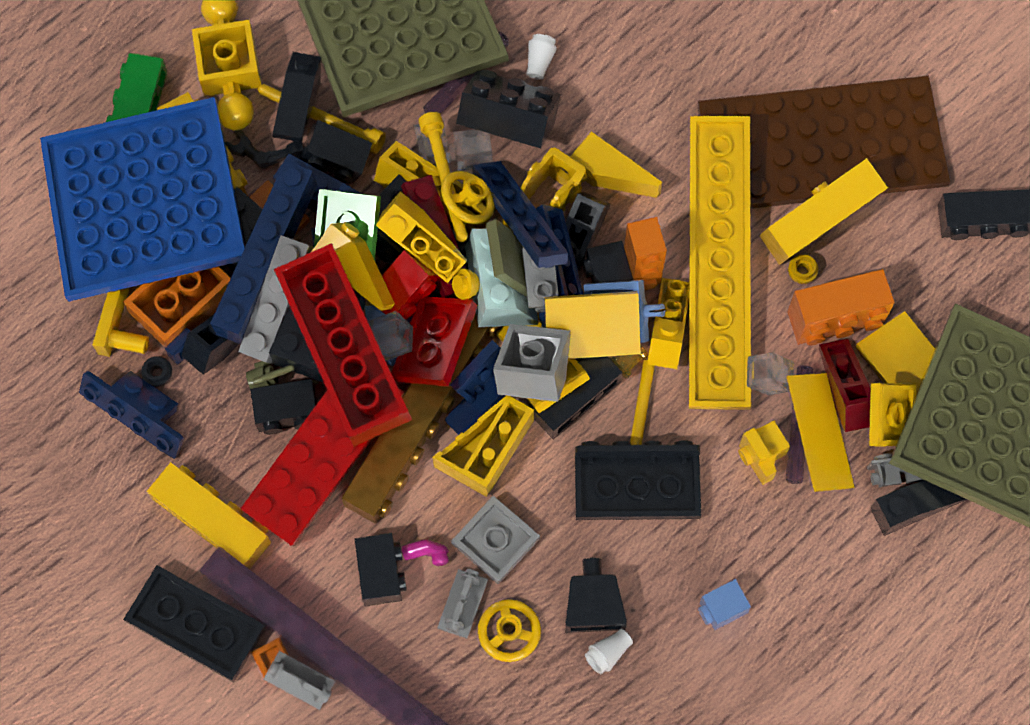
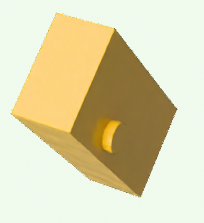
M866 158L828 185L825 181L811 191L813 194L811 198L772 224L759 237L780 265L876 198L888 187Z

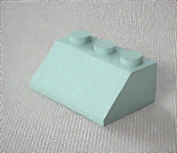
M472 229L465 246L468 269L476 273L480 281L479 291L473 296L474 302L478 306L476 310L478 327L509 326L510 324L538 325L539 320L536 309L528 308L527 297L494 277L487 229Z

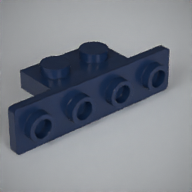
M493 340L480 351L474 360L450 384L464 398L445 418V422L458 435L468 430L478 421V418L505 396L498 395L493 368L501 347Z
M86 371L82 375L79 393L86 400L94 403L112 418L117 419L130 428L135 434L143 437L157 447L159 451L166 453L173 459L179 456L184 437L164 423L177 412V402L132 371H129L112 386L90 371Z

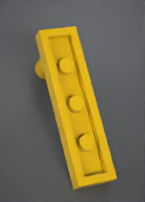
M130 287L107 293L92 344L98 355L110 357L112 348L146 354L149 345L148 336L118 330L125 306L123 301L127 298Z

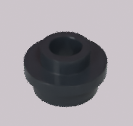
M154 356L144 362L141 374L143 379L152 386H162L170 380L172 366L164 357ZM157 368L163 370L159 376L152 375L153 371Z

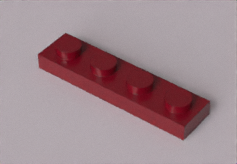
M432 175L404 182L401 185L404 195L423 209L459 250ZM441 278L436 281L442 298L455 295L452 289L453 278L448 283Z

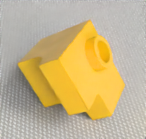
M773 420L760 428H752L743 433L738 453L746 466L751 465L760 482L764 485L774 479L777 472L775 461L787 455L790 445Z

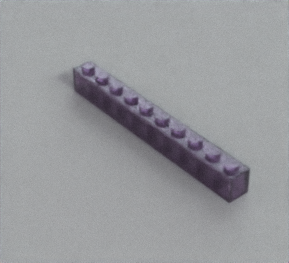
M220 546L200 568L199 572L206 581L257 621L263 623L266 628L280 637V639L390 725H449Z

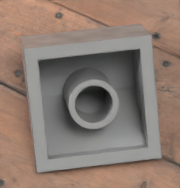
M510 324L493 368L498 395L558 402L566 380L570 331Z

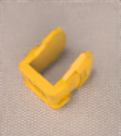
M553 147L544 155L540 163L536 161L531 166L521 189L530 200L540 184L548 176L552 177L563 186L555 193L549 206L562 209L564 213L566 205L569 202H574L577 194L581 193V182L584 179L586 170L585 167Z

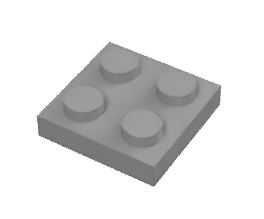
M492 496L453 538L451 543L499 585L537 543L540 535L495 496Z

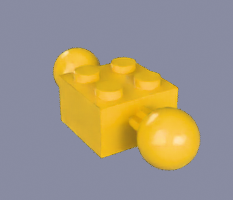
M202 0V16L212 26L192 29L199 82L204 97L224 94L218 102L221 124L230 130H241L251 123L254 116L253 104L248 97L241 94V90L258 88L261 85L250 20L233 22L238 13L236 0Z

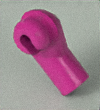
M424 539L402 546V554L406 561L421 556L432 557V564L436 566H443L449 562L447 547L431 540Z

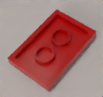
M423 297L418 302L417 310L413 315L391 374L396 382L448 387L478 307L476 303L468 299Z

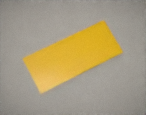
M827 373L786 376L814 492L855 488Z

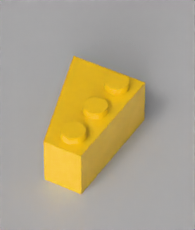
M511 396L502 398L478 418L474 425L464 433H460L445 449L436 453L432 457L434 467L488 497L534 421V409Z

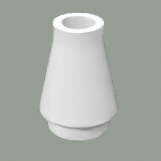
M543 34L533 35V39L529 41L528 70L526 74L528 77L538 80L544 78V74L557 50L554 38Z
M620 629L609 637L589 646V651L585 654V658L597 673L609 672L627 648L633 644V641L625 630Z

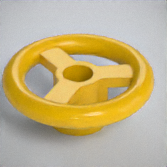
M455 171L444 178L441 185L442 198L446 207L454 216L470 224H481L491 218L494 213L495 204L489 187L482 179L465 171ZM456 180H463V190L459 194L451 195V184ZM483 199H485L486 207L481 203ZM457 205L471 206L480 215L468 214Z
M506 599L492 604L484 611L478 624V638L482 648L488 655L503 662H516L529 656L537 647L541 636V625L538 616L530 606L518 600ZM510 609L518 610L528 618L531 624V632L522 629L520 619L511 614ZM500 611L501 617L496 625L497 635L489 641L487 635L488 623L492 616ZM506 625L515 627V631L512 634H506L503 629ZM520 639L528 642L524 648L512 653L502 652L497 649L505 641Z

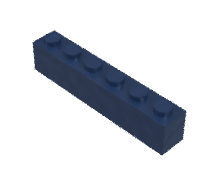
M284 161L210 323L216 335L239 344L242 343L280 236L282 235L290 239L294 238L317 187L312 170Z

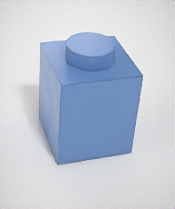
M735 579L703 595L700 600L701 607L698 610L705 624L711 623L714 630H717L748 614L751 606Z

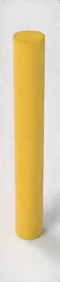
M648 360L643 361L630 438L631 445H642L655 368L654 365L647 364Z

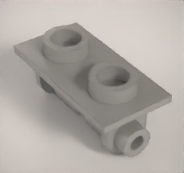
M522 248L528 308H535L536 312L539 313L545 312L544 297L558 296L555 266L551 268H538L526 250Z
M892 454L875 456L874 460L867 467L868 470H875V473L870 475L872 485H878L879 488L900 485L902 483L900 473L905 472L907 483L924 481V479L889 464Z
M458 569L437 629L468 638L488 579L478 576L479 573L475 570L467 569L463 571Z
M281 651L277 653L263 678L265 681L319 710L323 703H326L331 695L330 690L335 683L333 679Z

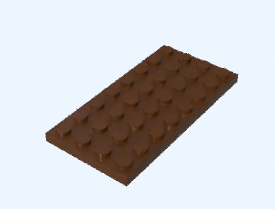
M929 75L698 101L697 104L699 116H750V209L804 203L813 196L811 193L813 189L825 181L828 185L866 158L888 187L881 194L948 187L950 184Z

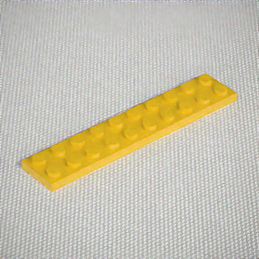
M690 116L689 409H751L750 116Z

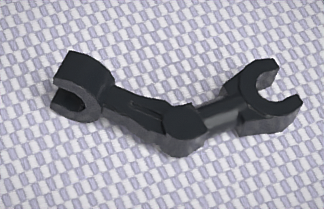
M241 130L234 131L235 136L240 139L237 145H232L228 141L225 142L231 154L243 158L247 156L260 168L275 165L285 160L288 154L300 159L304 149L301 142L293 141L287 144L285 149L267 151L265 153L254 148L252 142Z

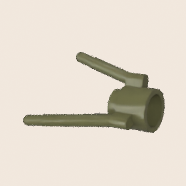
M257 362L254 364L255 369L246 372L250 389L275 385L278 383V377L293 371L294 366L289 365L274 370L272 366L267 367L271 363ZM312 380L313 385L319 384V381Z

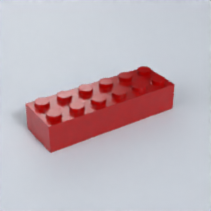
M332 243L275 268L276 276L353 446L411 421L412 418Z
M399 389V392H400L401 396L403 397V396H404V392ZM327 390L240 509L289 545L294 546L373 438L353 446Z

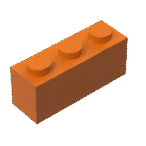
M653 217L627 223L624 249L633 280H644V290H651L661 283L667 252L658 218Z

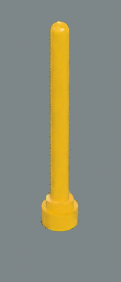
M261 84L258 87L260 95L279 103L281 91L266 84ZM314 106L312 108L310 118L320 120L372 142L370 152L377 154L383 147L386 139L385 132L376 128L364 130Z
M428 112L423 114L418 119L421 132L430 140L442 185L444 178L451 173L441 138L444 123L440 113ZM454 183L450 187L451 195L456 194ZM449 211L457 241L465 242L468 234L464 221L458 219Z

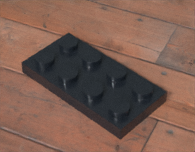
M158 565L154 568L123 619L131 626L233 683L266 629L263 623Z

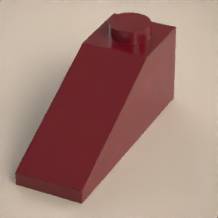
M849 339L819 344V351L825 373H827L835 409L844 431L850 432L870 428L871 388Z

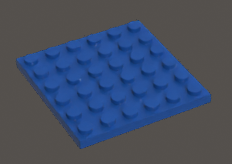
M215 97L40 138L64 294L68 302L239 262L245 249V242L218 104Z

